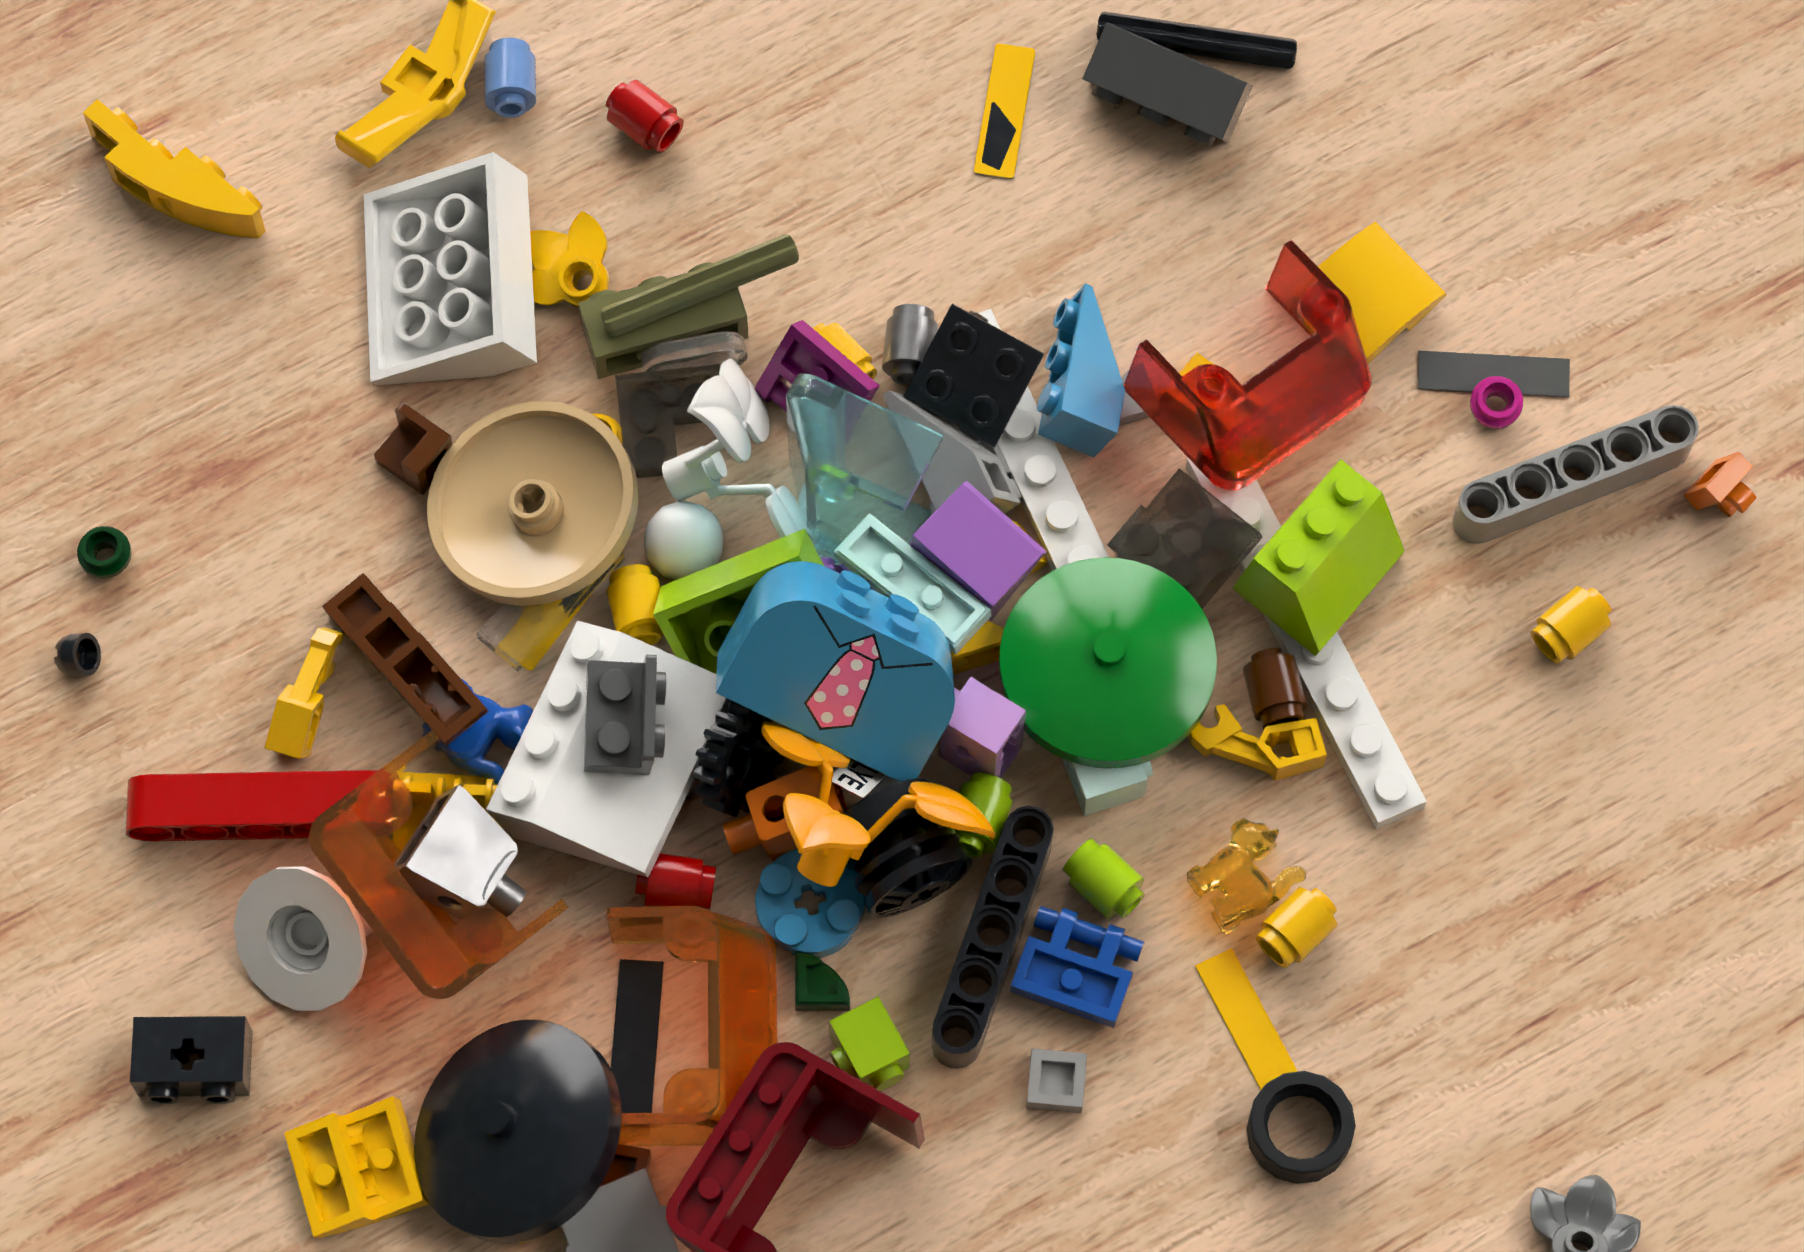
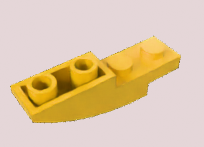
M98 99L82 112L91 137L109 151L104 158L112 180L135 198L172 218L208 231L249 238H260L266 232L260 213L263 209L260 201L247 188L240 186L238 189H235L225 180L226 176L223 170L210 157L204 155L198 158L186 147L173 157L160 141L152 138L148 142L137 133L138 128L123 110L115 108L111 111Z

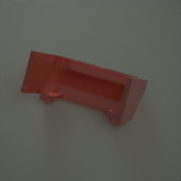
M1292 240L1283 245L1265 289L1310 335L1309 338L1242 385L1228 370L1214 364L1199 365L1181 376L1146 339L1138 345L1124 382L1125 392L1214 485L1225 490H1239L1248 486L1354 410L1365 400L1372 384L1370 368L1349 299Z

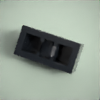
M246 1016L133 1017L130 1083L138 1097L145 1096V1101L153 1104H173L179 1101V1096H201V1100L206 1103L227 1104L234 1102L235 1096H250L253 1031ZM198 1053L201 1060L194 1061L192 1070L185 1071L182 1064L189 1063L191 1054Z

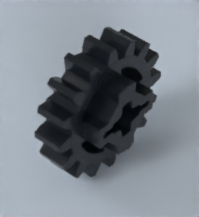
M731 700L728 705V713L725 714L718 711L715 714L716 722L710 729H705L703 733L708 741L704 748L696 751L695 755L701 758V760L699 761V766L693 771V777L701 780L695 789V793L703 797L702 804L704 806L737 817L740 810L746 813L750 812L745 794L750 790L776 780L775 775L772 773L775 765L783 763L784 757L778 755L779 753L769 745L761 732L763 721L773 720Z

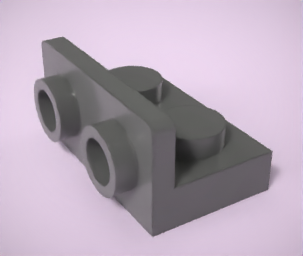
M646 654L643 663L588 660L584 772L650 775L654 757L663 758L665 725L655 724L656 705L665 704L666 672H657V655Z

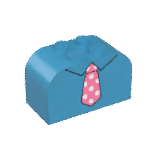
M806 561L785 563L771 569L753 587L718 650L716 693L900 782L917 778L948 726L955 706L951 649L944 632L934 621L919 613L918 607L910 600L896 594H891L888 598L870 589V584L853 572L843 570L839 574L823 565Z

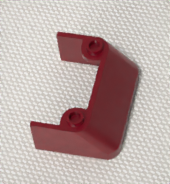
M790 1042L773 1044L762 1052L669 1199L666 1207V1219L670 1230L692 1252H777L770 1240L753 1229L810 1138L831 1149H846L855 1145L863 1137L872 1122L920 1149L925 1141L920 1113L797 1044Z

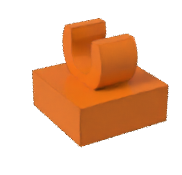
M1740 452L1716 459L1683 496L1696 510L1716 504L1728 517H1731L1737 510L1740 513H1744L1757 498L1754 492L1741 482L1742 478L1753 466Z

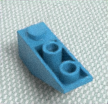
M1085 283L1071 299L1065 298L1060 303L1054 316L1053 326L1058 329L1056 341L1050 348L1045 362V368L1050 370L1048 383L1043 388L1037 403V411L1042 413L1038 435L1094 458L1118 434L1125 388L1093 287Z

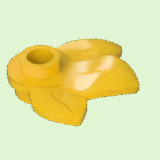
M581 211L573 220L568 235L550 230L530 231L532 263L536 268L532 271L534 303L549 306L567 301L569 304L579 307L578 302L586 301L591 295L608 289L609 275L602 264L608 248V241L601 225L593 216ZM585 275L592 276L591 285L587 289H577V283L581 277Z

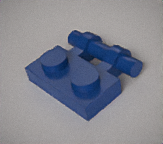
M1040 906L1035 918L1034 927L1052 932L1053 935L1050 943L1028 936L1010 985V992L1114 1028L1133 975L1131 971L1114 966V961L1118 955L1138 962L1144 941L1124 935V928L1109 924L1107 929L1078 919V912L1062 908V911L1058 912ZM1070 939L1100 949L1097 959L1066 949Z

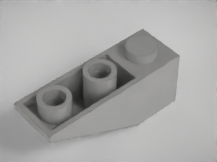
M889 390L882 394L890 410L888 414L890 425L903 438L911 455L909 458L910 468L916 478L924 484L932 501L929 504L931 514L966 481L1004 514L1020 504L999 457L950 422L903 397L904 394Z

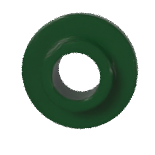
M99 526L89 530L82 537L77 548L78 561L87 574L101 579L111 578L123 572L128 566L132 555L131 545L125 534L109 526ZM104 548L114 550L111 558L104 561L96 559L97 553Z

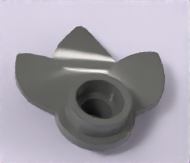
M1589 1175L1579 1179L1569 1189L1567 1196L1543 1187H1537L1531 1197L1530 1219L1533 1228L1540 1236L1551 1243V1252H1630L1638 1242L1641 1221L1626 1214H1616L1614 1191L1601 1176ZM1572 1243L1583 1244L1589 1250L1579 1251L1574 1248Z

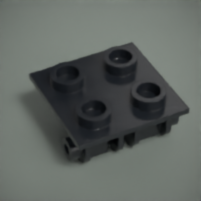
M952 303L903 397L996 447L1045 353L988 323L989 320L981 314L972 310L968 312Z

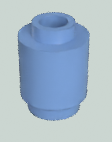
M501 38L494 41L484 58L485 104L500 116L507 118L519 117L532 109L536 104V59L530 51L529 44L524 40Z

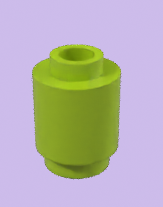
M973 773L969 782L963 783L959 794L971 801L982 812L996 833L994 839L991 840L986 835L955 829L960 836L958 846L966 848L970 857L974 858L981 857L983 853L995 852L1005 821L1013 804L1010 798L1011 786L1005 780L988 773Z
M1092 838L1082 844L1063 867V871L1070 877L1069 884L1107 919L1116 914L1125 918L1138 906L1145 896L1140 890L1144 878L1106 843L1100 846Z

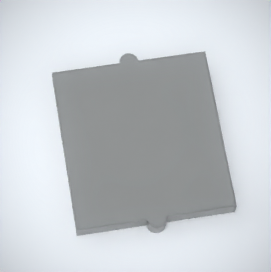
M645 1167L600 1186L587 1204L575 1216L561 1225L568 1241L565 1247L566 1252H679L665 1218L666 1206L660 1205Z

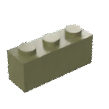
M709 262L699 264L691 268L688 271V273L705 267L707 265H710L712 263ZM685 274L670 278L663 276L651 277L642 281L637 287L619 292L603 290L591 295L586 301L578 302L581 325L598 379L749 338L747 314L738 287L616 337L609 335L602 322L601 310L604 307Z

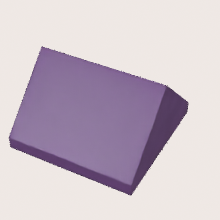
M967 481L962 483L912 535L909 543L910 546L990 608L991 617L988 619L990 622L1047 552Z

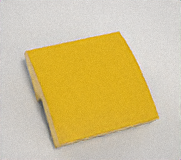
M1376 221L1337 249L1295 287L1308 303L1368 364L1405 328L1410 331L1447 295Z
M391 1096L341 1116L337 1113H331L284 1132L314 1238L318 1239L354 1230L430 1204L418 1179L414 1143L401 1099Z

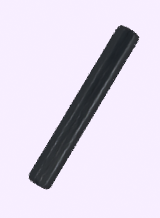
M1102 12L1098 19L1096 32L1098 40L1106 22L1177 53L1286 69L1293 68L1296 60L1297 41L1291 38L1112 12Z

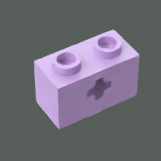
M970 676L961 691L954 688V711L948 726L940 738L939 756L969 775L982 772L1002 778L1023 747L1026 710Z

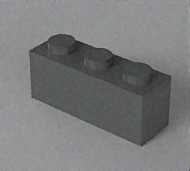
M1106 22L1082 78L1095 85L1091 93L1092 95L1117 106L1120 105L1123 97L1141 105L1138 115L1163 126H1166L1169 117L1188 125L1184 135L1211 147L1216 138L1229 142L1253 85L1108 22Z

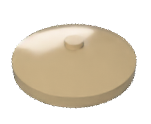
M535 401L515 404L493 412L477 421L455 440L443 456L434 473L427 500V521L430 537L438 555L451 573L474 593L486 599L508 605L529 606L554 602L575 594L590 585L618 558L632 533L636 520L639 497L638 482L631 459L617 436L607 425L591 413L559 402Z

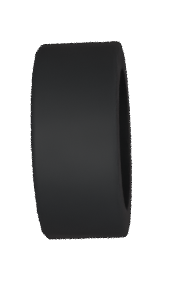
M1298 1071L1284 1073L1265 1084L1253 1101L1246 1131L1249 1149L1263 1169L1277 1179L1300 1184L1319 1181L1336 1171L1350 1150L1356 1124L1352 1104L1338 1085L1323 1075ZM1305 1096L1313 1098L1325 1106L1332 1117L1334 1127L1332 1141L1324 1152L1313 1158L1297 1159L1286 1156L1275 1147L1269 1137L1267 1124L1270 1113L1279 1102L1288 1097Z

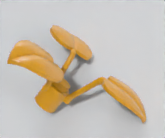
M763 721L761 725L762 735L778 753L795 762L808 766H817L822 775L818 799L805 794L790 793L787 794L783 802L787 826L798 852L802 854L797 864V869L803 876L817 884L829 887L836 886L849 858L859 860L864 849L907 808H915L917 813L923 818L945 827L986 835L991 840L996 835L986 817L971 801L948 787L930 782H912L908 788L910 794L903 795L867 831L858 821L839 811L833 810L828 805L834 773L833 767L847 768L850 762L849 757L775 721Z

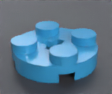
M796 849L781 855L762 870L755 894L757 920L765 937L775 946L778 944L782 949L791 951L794 956L795 952L811 954L818 958L826 957L844 948L852 939V935L858 929L865 912V895L858 893L854 886L855 877L858 875L855 869L845 867L837 885L833 887L823 886L809 880L797 869V864L802 854ZM805 891H812L814 895H822L825 899L824 902L818 904L819 913L815 915H809L806 908L796 909L794 902L802 899V893Z

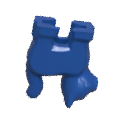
M462 679V681H463V682L469 687V689L473 692L472 687L469 686L468 683ZM474 693L489 712L448 746H445L431 729L423 723L424 734L422 737L428 745L437 751L444 752L453 765L458 768L464 769L480 778L494 779V785H498L505 770L497 763L484 758L497 738L506 747L515 750L534 710L525 704L505 708L492 699Z

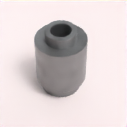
M902 304L893 309V315L887 320L882 370L891 376V379L897 384L909 386L938 331L939 326L934 321V312L930 308L918 304Z

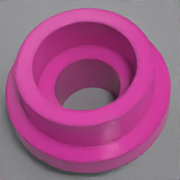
M1491 376L1480 381L1473 389L1470 398V408L1473 416L1482 425L1494 429L1505 428L1513 424L1520 416L1523 408V396L1519 387L1512 380L1502 376ZM1492 396L1500 397L1504 400L1506 407L1502 411H1493L1488 407L1487 399Z

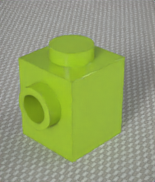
M879 996L829 1021L830 1038L836 1047L835 1050L830 1052V1056L836 1067L879 1091L895 1085L905 1077L903 1071L909 1068L910 1053Z

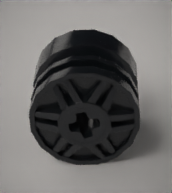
M915 778L889 785L854 804L843 814L858 821L868 831L903 795L910 794L908 788L912 782L930 781L924 778ZM907 808L864 849L859 860L849 858L846 865L847 868H862L855 877L854 886L858 893L866 895L864 904L870 916L879 919L907 912L929 902L961 880L971 869L972 859L966 848L958 846L960 836L957 831L949 827L938 828L939 824L923 818L917 813L915 808Z

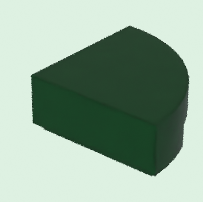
M795 952V1011H850L849 991L836 971L822 962L817 956Z

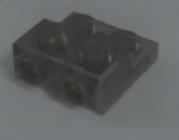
M1179 468L1146 508L1142 504L1137 508L1107 546L1116 555L1115 558L1137 561L1167 574L1182 585L1203 609L1263 536Z

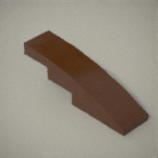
M364 573L359 575L322 606L326 614L340 630L345 633L355 647L445 746H448L489 712L425 637L416 631L394 604L385 598Z

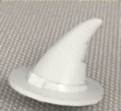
M278 867L253 880L239 899L233 926L237 953L250 979L271 1000L296 1011H321L347 998L362 978L367 956L365 937L373 933L374 928L418 908L420 900L419 897L402 888L365 894H346L329 877L309 868Z

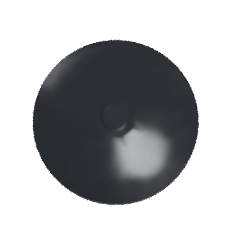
M525 1019L504 1023L486 1030L461 1047L443 1066L430 1086L423 1101L415 1131L414 1155L416 1171L422 1190L434 1210L449 1224L478 1239L494 1243H517L532 1240L557 1229L575 1216L593 1197L602 1184L612 1164L619 1142L622 1117L619 1089L609 1064L602 1054L583 1037L562 1025L543 1020Z

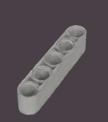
M1665 406L1472 481L1464 487L1460 494L1453 517L1454 529L1467 542L1485 543L1675 469L1686 461L1698 436L1699 426L1697 419L1691 411L1682 406ZM1660 432H1672L1682 442L1670 443L1661 437ZM1624 450L1632 455L1634 461H1620L1613 455L1612 451ZM1569 468L1578 469L1585 474L1587 479L1581 481L1573 480L1566 475L1564 470ZM1519 487H1529L1537 492L1539 498L1525 499L1519 495L1516 489ZM1475 505L1483 506L1489 510L1492 516L1478 518L1471 514L1468 507Z

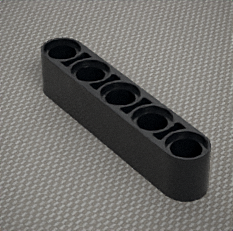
M1024 806L1017 808L1010 813L1005 821L934 1019L932 1050L937 1060L949 1068L959 1069L969 1066L976 1060L981 1051L1051 852L1054 828L1051 818L1038 807ZM1029 829L1037 832L1042 837V841L1034 846H1023L1015 840L1014 835L1020 830ZM1012 878L1020 881L1025 889L1019 895L1007 896L1001 893L996 888V885L1003 879ZM986 928H998L1006 934L1007 940L1001 945L990 946L983 943L978 935ZM977 977L986 981L990 989L985 994L976 997L964 993L960 985L968 978ZM958 1027L968 1031L972 1039L965 1046L952 1047L942 1039V1035L948 1029Z

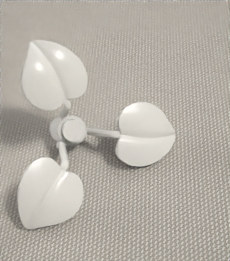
M728 359L722 362L718 376L706 380L700 386L687 410L688 413H691L706 424L717 439L706 446H701L664 462L662 472L665 483L677 501H683L706 491L710 500L721 495H763L766 498L768 514L780 538L805 528L812 541L808 520L795 497L785 486L778 487L775 490L771 484L720 485V479L727 475V468L719 451L725 448L737 462L743 463L751 455V442L748 433L756 444H760L768 438L770 430L766 406L754 389L755 386L745 376L739 365L733 359Z

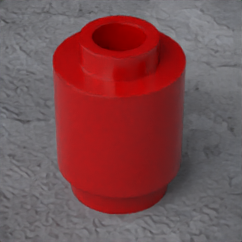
M637 79L628 84L625 82L618 84L606 101V107L609 109L607 121L646 150L653 148L658 153L664 152L674 143L683 128L684 121L677 115V109Z
M660 853L649 877L637 874L635 894L646 895L645 907L696 913L697 908L710 910L716 866L703 865V859Z

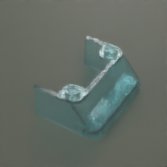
M798 374L786 394L789 464L805 528L820 558L831 557L834 560V564H839L840 562L835 559L834 550L869 513L909 544L912 535L932 515L929 509L910 500L943 441V435L810 374Z

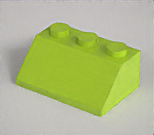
M1340 459L1252 559L1232 589L1314 656H1317L1405 552L1383 493Z
M805 528L661 586L653 615L675 656L717 674L718 650L759 579L771 569L785 563L806 561L824 566Z

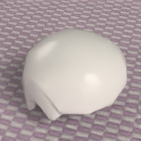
M678 501L664 505L649 520L645 530L644 548L647 559L663 577L678 580L718 564L723 553L722 527L714 513L701 504Z

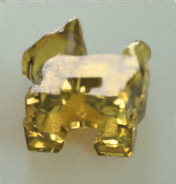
M1245 818L1236 821L1231 826L1229 845L1219 850L1206 865H1195L1187 872V881L1198 897L1201 898L1215 889L1220 890L1225 896V899L1217 897L1210 901L1215 911L1211 912L1212 918L1224 934L1238 927L1241 921L1264 913L1271 905L1283 898L1289 892L1291 886L1303 882L1306 878V872L1301 866L1286 868L1275 880L1270 881L1254 864V862L1265 859L1277 846L1276 838L1279 830H1271L1265 823L1250 822Z

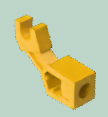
M325 627L317 629L311 639L309 652L294 686L288 684L277 698L265 749L298 759L311 755L324 710V695L319 694L318 691L321 684H324L335 670L336 663L332 662L334 652L339 644L342 645L345 633Z
M1222 704L1215 706L1214 715L1218 722L1215 727L1206 728L1199 722L1188 735L1191 745L1205 757L1214 754L1265 771L1274 781L1323 768L1327 757L1316 718L1266 726L1261 737L1258 738L1242 732L1243 728L1227 706ZM1289 742L1293 756L1289 758L1281 757L1279 759L1273 753L1271 747Z

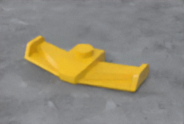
M449 0L427 52L424 53L411 44L407 47L380 81L382 92L389 95V97L346 131L340 130L335 135L337 148L364 166L371 168L431 120H438L451 115L466 95L464 84L496 11L477 0Z

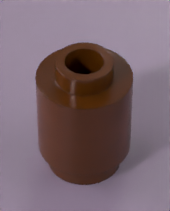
M1269 648L1254 653L1251 656V662L1244 666L1243 674L1254 718L1257 721H1261L1263 730L1266 726L1305 720L1303 711L1306 709L1307 703L1295 657L1291 654H1283L1280 648Z

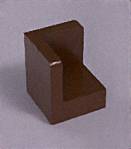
M401 402L395 409L398 426L375 452L374 457L376 463L423 495L430 487L440 461L453 443L450 434L404 402Z

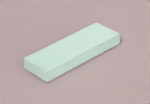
M870 513L834 550L835 559L853 573L864 578L878 593L888 598L891 594H896L914 603L918 607L919 613L930 618L941 628L954 654H957L991 617L990 608Z

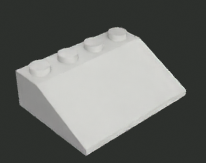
M492 152L363 194L371 383L377 386L489 377L537 363L528 178L524 172Z
M577 621L486 810L512 838L649 877L695 779L693 771L699 766V761L701 760V758L695 755L696 751L704 748L708 741L703 733L705 729H710L716 722L715 714L718 711L726 712L731 700L716 693L715 673L625 633ZM646 654L657 655V672H666L665 704L656 705L655 724L665 725L663 758L654 757L650 775L584 772L588 660L643 663Z

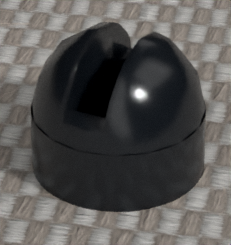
M74 633L62 637L55 646L57 657H54V663L64 674L70 676H90L97 671L101 662V649L97 639L92 634Z

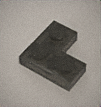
M720 364L615 375L622 443L631 459L637 478L663 476V463L677 457L674 426L703 423L697 417L688 413L687 410L700 386L706 380L719 375Z

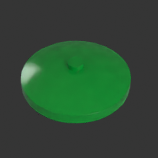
M1103 557L1079 560L1059 567L1040 578L1021 596L1013 607L1005 624L1000 644L999 674L1002 691L1005 698L1026 710L1024 731L1040 746L1054 755L1076 764L1095 768L1135 766L1160 757L1175 748L1195 729L1203 717L1213 693L1217 672V653L1213 632L1207 617L1194 597L1182 585L1162 571L1137 561L1122 558Z

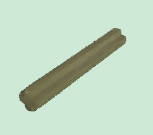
M789 234L781 235L608 305L601 310L602 322L609 335L616 337L797 263L799 260L797 246Z

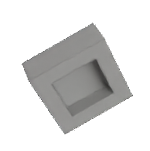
M1031 1049L1026 1108L1082 1113L1087 1053Z

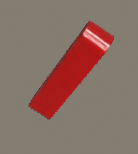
M378 770L138 775L128 779L126 835L135 840L150 842L381 837L389 835L394 830L393 785L395 777L390 773Z

